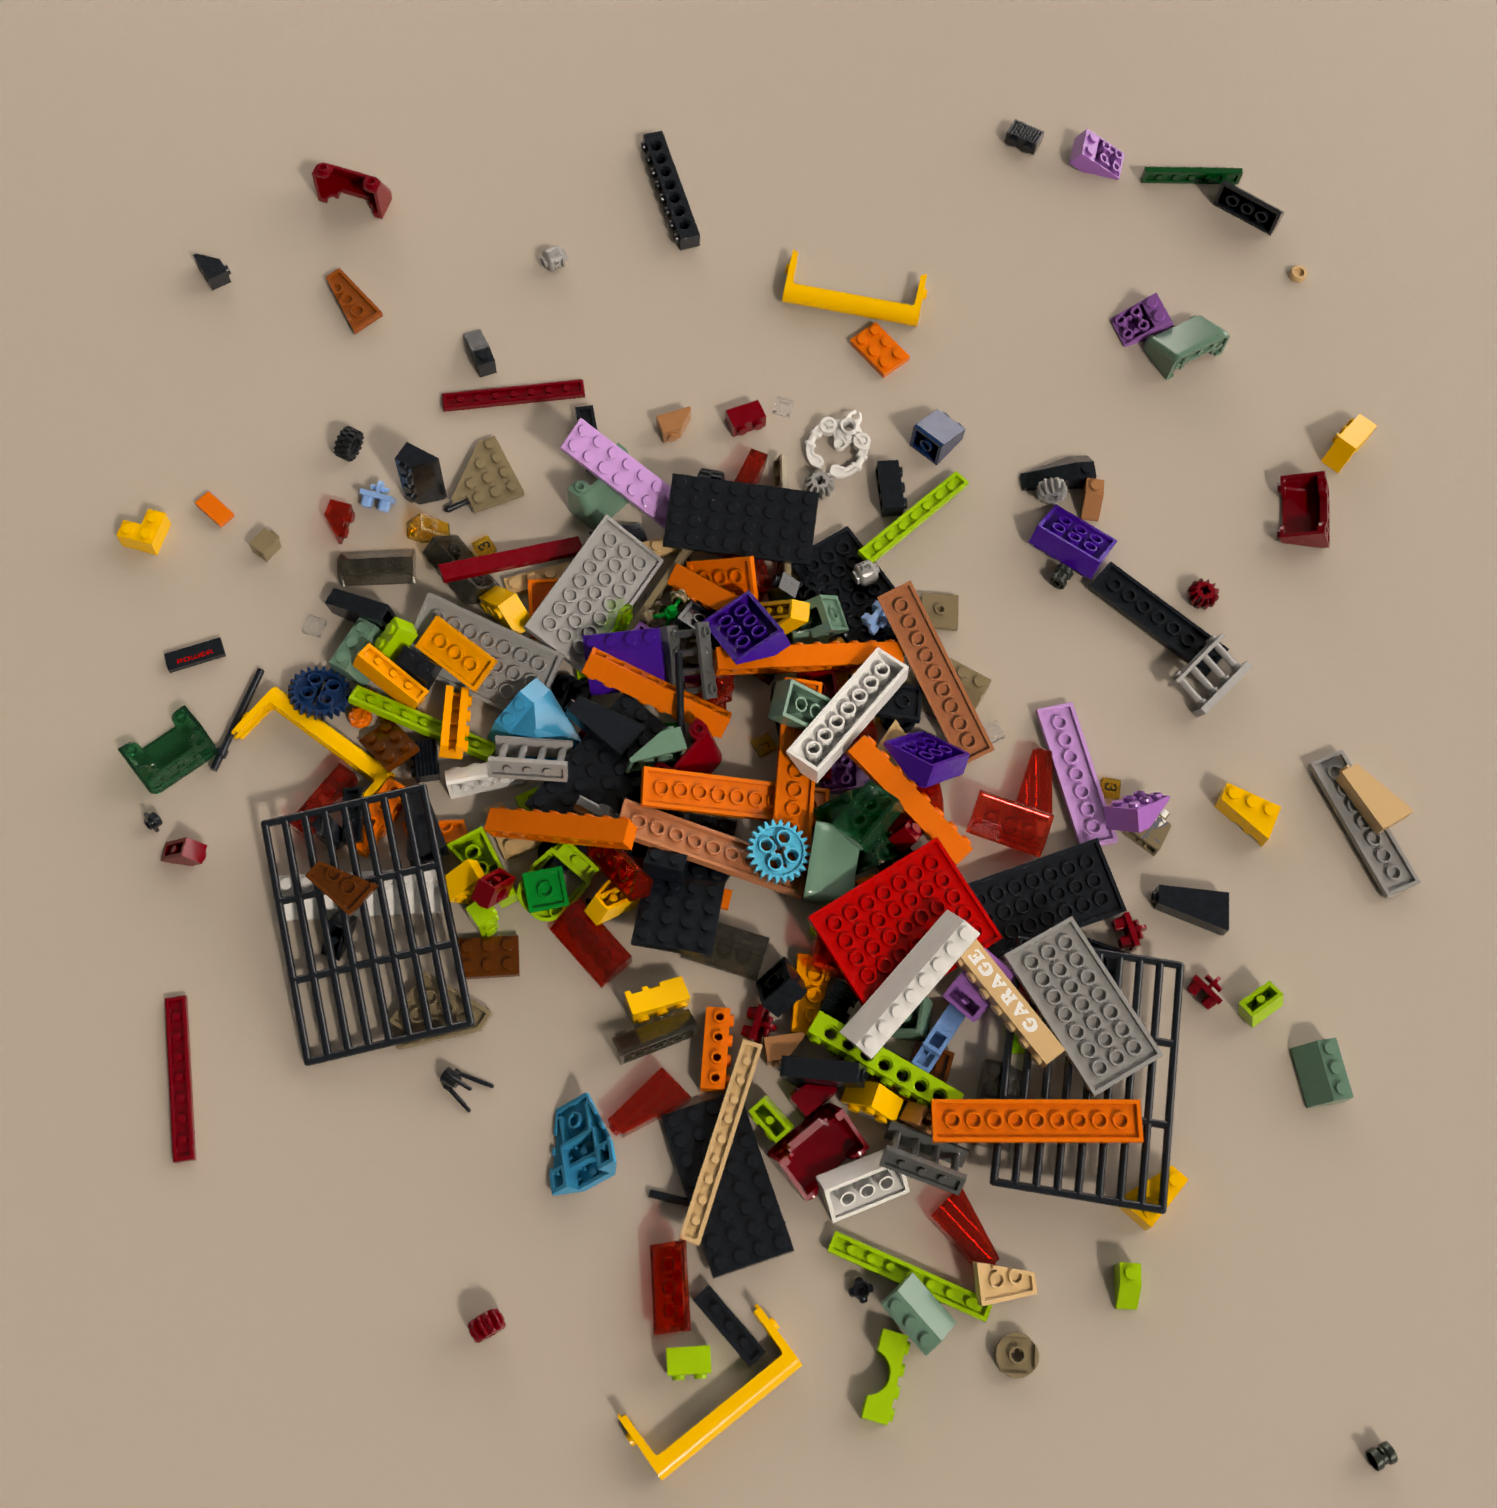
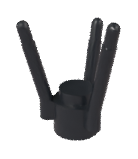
M450 1067L446 1068L440 1077V1081L444 1083L443 1088L449 1091L467 1112H471V1109L452 1089V1087L456 1088L460 1085L469 1091L472 1090V1087L461 1081V1077L489 1088H494L493 1084L463 1073L457 1068L455 1070Z

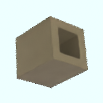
M265 528L249 543L253 553L266 562L282 547L279 541L280 537L274 531L269 532Z

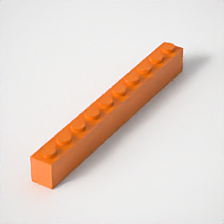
M892 639L884 642L869 640L865 643H859L858 641H850L848 643L833 641L829 644H822V642H813L811 644L797 642L775 656L737 665L721 645L716 647L713 653L715 675L802 673L829 670L857 671L877 647L904 663V658L899 641L895 642Z

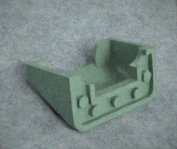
M1194 315L1177 326L1156 336H1150L1146 340L1143 350L1163 377L1168 380L1174 376L1172 372L1175 369H1183L1185 363L1208 352L1215 357L1222 354L1230 336L1224 329L1203 316Z
M619 442L616 444L618 447H620L622 450L628 453L626 448L623 447ZM600 479L596 480L592 485L578 480L567 488L569 511L591 529H595L606 514L612 518L629 502Z
M816 821L803 902L828 905L853 889L859 849L864 847L865 835H862V831Z

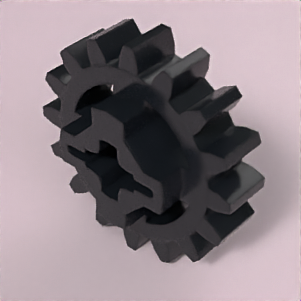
M804 576V580L798 578L800 585L794 600L804 602L818 595H826L827 592L823 582L819 578L815 579L814 576H811L810 579Z

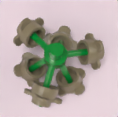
M679 589L676 592L671 591L670 597H672L671 602L673 605L661 603L659 600L655 601L654 610H649L646 607L644 613H642L643 623L651 628V625L657 623L656 618H661L663 621H666L665 625L663 624L658 627L661 630V627L669 626L670 621H676L677 617L681 614V612L678 614L677 607L681 608L685 604H689L691 599L687 597L683 589ZM689 637L681 638V640H688Z

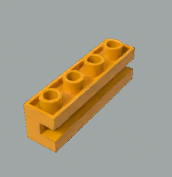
M370 643L357 654L352 665L397 702L415 710L424 702L425 697L429 693V690Z
M446 685L439 757L462 760L463 752L468 750V741L465 740V737L469 736L470 726L466 725V722H470L471 711L467 710V708L471 707L472 696H469V688L462 687L461 693L453 692L454 686Z

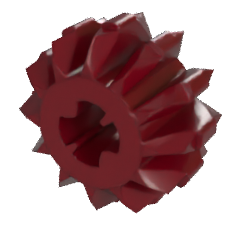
M1202 578L1198 581L1195 580L1187 590V593H1189L1187 599L1192 600L1191 605L1196 604L1197 609L1201 606L1204 610L1208 607L1211 608L1219 599V589L1215 588L1216 583L1210 584L1209 579L1206 582Z
M493 1308L472 1319L467 1327L474 1341L480 1343L502 1331L506 1323L498 1308Z

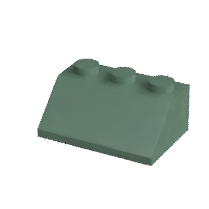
M359 617L329 661L333 672H340V676H345L346 679L357 685L366 687L370 679L352 665L357 654L368 643L375 647V641L383 631L375 624Z
M1337 1038L1317 1040L1290 1048L1306 1109L1343 1103L1354 1098Z
M913 1272L881 1301V1306L925 1356L942 1342L957 1323Z

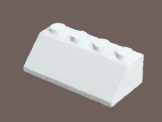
M511 755V756H508V757H510V758H517L518 756H517V755ZM488 762L482 764L472 763L462 768L452 767L445 771L446 785L451 799L528 784L526 779L488 777Z
M885 1149L816 1176L820 1193L833 1223L910 1192L905 1175L879 1166Z

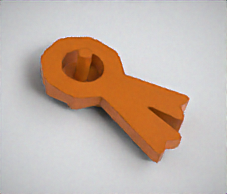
M360 707L352 708L348 714L351 726L356 728L369 726L373 719L371 712Z

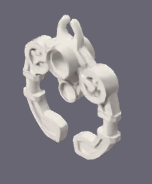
M856 410L849 412L843 419L835 420L833 417H824L820 424L811 430L810 437L804 442V445H806L808 463L812 468L820 470L824 465V459L814 453L816 439H821L822 435L828 437L834 435V449L840 452L848 445L853 444L854 449L857 451L856 457L858 459L856 462H851L846 468L839 464L832 465L830 469L831 477L843 479L862 470L863 462L868 459L867 455L871 439L869 435L862 432L859 426L862 421V414L860 412L857 413V420L851 418L852 415L856 414ZM850 427L852 430L847 431L844 428Z

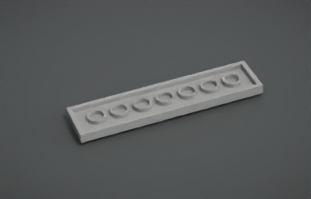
M1343 749L1310 762L1308 767L1384 898L1386 899L1421 883L1390 829L1388 828L1376 835L1335 780L1340 774L1339 770L1346 765L1352 766Z

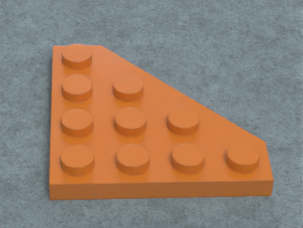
M754 556L687 562V568L734 594L741 596L749 590L759 601Z

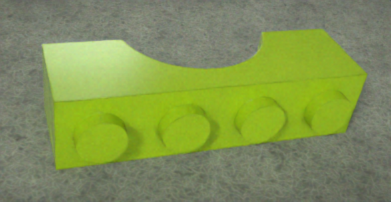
M884 1328L881 1330L876 1352L884 1359L887 1365L888 1377L884 1387L879 1392L865 1396L860 1415L861 1419L887 1426L888 1422L893 1421L895 1409L892 1408L894 1399H898L900 1386H897L899 1377H903L905 1364L902 1362L904 1355H908L911 1342L907 1341L908 1335Z

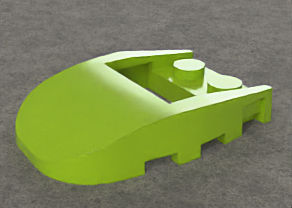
M558 843L553 848L551 847L531 865L528 871L541 870L554 855L583 881L568 898L569 906L530 913L540 921L549 922L558 919L570 907L575 905L591 883L596 872L600 869L573 844ZM522 879L517 889V897L521 906L529 913Z

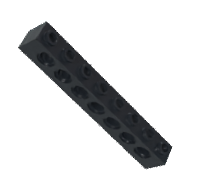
M663 131L643 134L641 148L643 152H646L647 165L651 166V177L656 180L655 188L656 191L660 192L659 198L661 204L665 206V216L669 217V227L671 231H674L675 244L679 245L680 250L700 246V233Z

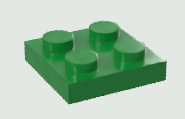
M562 866L522 873L529 914L569 906Z

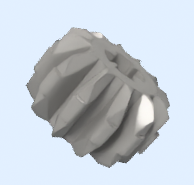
M816 469L814 473L809 472L808 477L805 478L804 489L805 491L818 492L819 497L823 500L825 496L829 497L831 492L834 491L835 480L831 478L830 472L825 474L824 469L821 472Z
M1050 477L1049 479L1044 478L1043 481L1038 483L1036 492L1040 502H1045L1047 505L1049 503H1060V500H1065L1068 490L1064 479Z

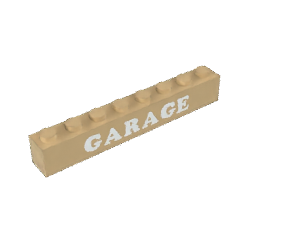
M976 939L955 964L965 970L967 979L972 984H976L982 998L988 999L992 1004L993 1012L1003 1018L1006 1028L1011 1033H1015L1020 1046L1024 1049L1027 1048L1031 1053L1032 1061L1037 1066L1040 1065L1044 1068L1065 1051L1064 1047Z

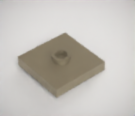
M922 593L921 602L936 630L957 631L959 595Z

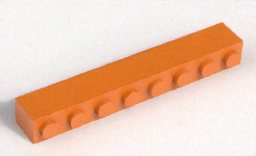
M593 647L581 673L591 680L596 679L602 682L608 688L613 687L619 690L621 694L625 693L636 698L642 704L653 706L658 712H666L677 720L675 685ZM684 690L685 722L691 725L698 717L708 726L713 737L721 738L731 720L732 712Z
M865 735L862 736L845 753L908 819L911 818L920 826L923 835L929 841L938 837L955 865L961 862L973 850L970 846L971 841L965 835L961 836L957 832V826L951 821L948 822L943 817L944 813L938 807L934 808L929 803L931 801L925 793L921 794L916 789L917 785L914 781L906 779L903 775L904 771L897 764L893 765L889 761L890 756L885 751H880L876 747L877 743L870 736L866 737Z
M499 806L498 808H490L484 830L491 836L499 838L632 850L638 827L627 817L616 819L607 815L595 817L591 814H584V816L572 812L561 814L557 811H549L547 813L538 809L526 811L522 808H515V810Z

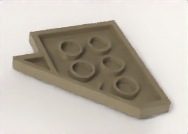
M495 436L478 441L451 498L452 504L467 498L474 514L524 496V490Z
M424 970L423 977L433 1028L445 1025L437 979ZM415 983L406 996L413 1032L425 1030L417 985ZM446 984L453 1022L466 1020L460 992ZM470 999L475 1021L473 1027L396 1045V1048L402 1050L480 1032L493 1013ZM399 1006L390 1019V1024L404 1032Z

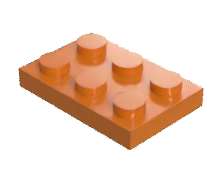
M877 322L851 338L849 342L883 378L909 361L910 358Z

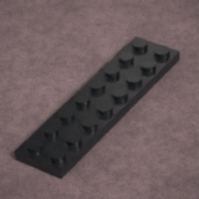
M1110 562L1088 587L1090 591L1187 663L1207 645L1206 641L1211 637L1210 634L1113 562ZM1219 642L1226 651L1229 650V648ZM1214 648L1208 653V656L1216 664L1222 659ZM1203 660L1196 665L1205 677L1212 671Z

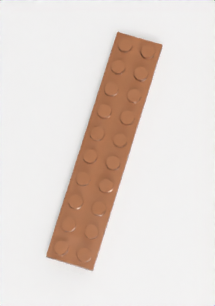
M911 580L878 596L877 599L948 743L970 753L967 763L994 751L995 749Z
M624 799L619 817L631 819V822L638 827L634 842L652 848L688 855V861L799 900L802 898L808 870L800 872L801 875L798 878L794 876L792 882L787 879L786 883L782 884L779 879V882L774 884V880L771 879L767 883V876L764 875L760 879L761 872L753 873L756 868L755 865L749 866L752 859H747L746 856L751 852L746 851V848L752 845L747 843V841L654 808L640 807V803ZM762 847L763 850L769 851V849Z

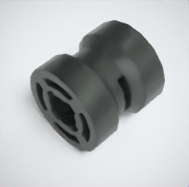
M1059 564L1055 569V573L1051 574L1048 580L1053 587L1062 590L1067 585V580H1070L1074 573L1067 565Z
M1387 1441L1380 1443L1377 1448L1372 1447L1366 1450V1457L1370 1465L1378 1472L1383 1470L1385 1465H1393L1398 1462L1395 1450Z

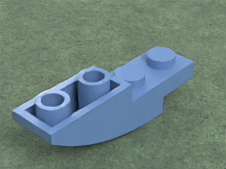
M950 1003L911 1063L930 1073L966 1016Z

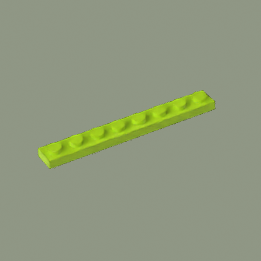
M955 471L863 546L857 555L864 561L870 560L872 563H875L964 490L969 482Z
M359 685L356 686L348 698V703L440 742L442 721ZM472 733L465 737V740L468 741V750L465 753L486 762L489 756L494 755L496 751L495 743Z
M834 1232L827 1250L828 1253L897 1284H900L913 1272L940 1303L984 1323L987 1322L993 1304L978 1305L976 1293L842 1233Z

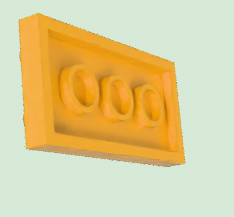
M437 615L415 645L417 649L474 692H477L498 662L489 653Z

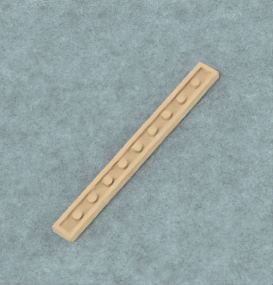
M664 537L642 542L661 558L678 554L682 550L663 547ZM571 561L503 578L505 587L517 595L528 593V580L559 578Z
M745 1039L742 1041L679 1236L681 1241L700 1246L763 1047L761 1044Z

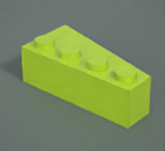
M482 826L447 844L462 863L467 859L477 860L485 875L498 868L506 871L488 833ZM514 885L508 898L498 903L502 908L518 901Z

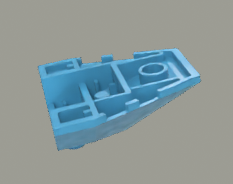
M537 678L518 692L495 720L488 735V738L494 743L496 735L573 740V749L581 741L572 723L565 716L564 710L554 697L553 692ZM526 756L525 759H537V756ZM545 757V760H557V758Z
M585 1092L557 1108L553 1136H556V1143L551 1153L554 1156L553 1168H550L549 1172L552 1195L584 1192L614 1176L616 1173L614 1143L590 1094Z

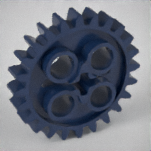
M315 666L314 670L307 667V672L300 670V675L294 674V679L290 680L288 698L290 699V705H294V710L300 709V715L307 713V718L312 715L314 720H317L319 716L325 721V716L333 719V714L339 717L340 711L345 712L346 707H349L350 704L348 703V698L351 695L352 688H349V682H345L346 677H339L340 672L334 674L332 668L326 671L325 666H323L322 670H319L317 666ZM316 696H318V701L315 705H313L316 701Z

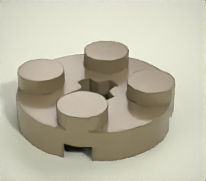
M1018 1332L1010 1333L1001 1338L996 1345L995 1361L998 1369L1008 1377L1024 1378L1030 1375L1037 1367L1039 1351L1036 1344L1027 1335ZM1015 1349H1018V1352L1022 1354V1358H1019L1018 1362L1011 1357V1353H1014Z

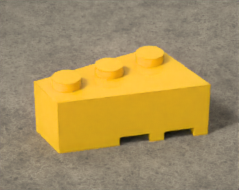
M1361 414L1355 419L1352 417L1347 425L1332 439L1333 445L1321 462L1339 473L1346 462L1348 463L1351 459V456L1370 437L1377 425Z
M496 585L479 597L482 610L485 613H489L504 627L519 634L526 631L523 627L529 620L530 615L516 593Z
M794 599L760 602L783 629L785 634L808 622L810 603Z
M1230 783L1223 787L1214 806L1229 820L1236 822L1243 828V832L1247 835L1250 834L1256 839L1261 847L1269 840L1281 806Z
M621 864L596 893L584 911L596 926L636 908L640 902L642 887Z
M679 976L658 983L659 985L648 988V985L641 987L642 991L631 994L630 990L624 992L625 1003L633 1024H645L650 1021L649 1018L654 1016L658 1018L669 1014L670 1010H682L688 1007L691 998L683 977Z
M1170 1166L1167 1207L1189 1180L1174 1166ZM1161 1172L1147 1180L1146 1203L1158 1205ZM1138 1187L1126 1193L1125 1199L1137 1201ZM1118 1207L1145 1231L1152 1228L1162 1215Z

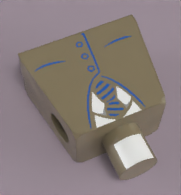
M1163 808L1150 828L1139 833L1126 831L1124 835L1152 856H1155L1162 847L1171 828V824L1166 821L1170 814Z

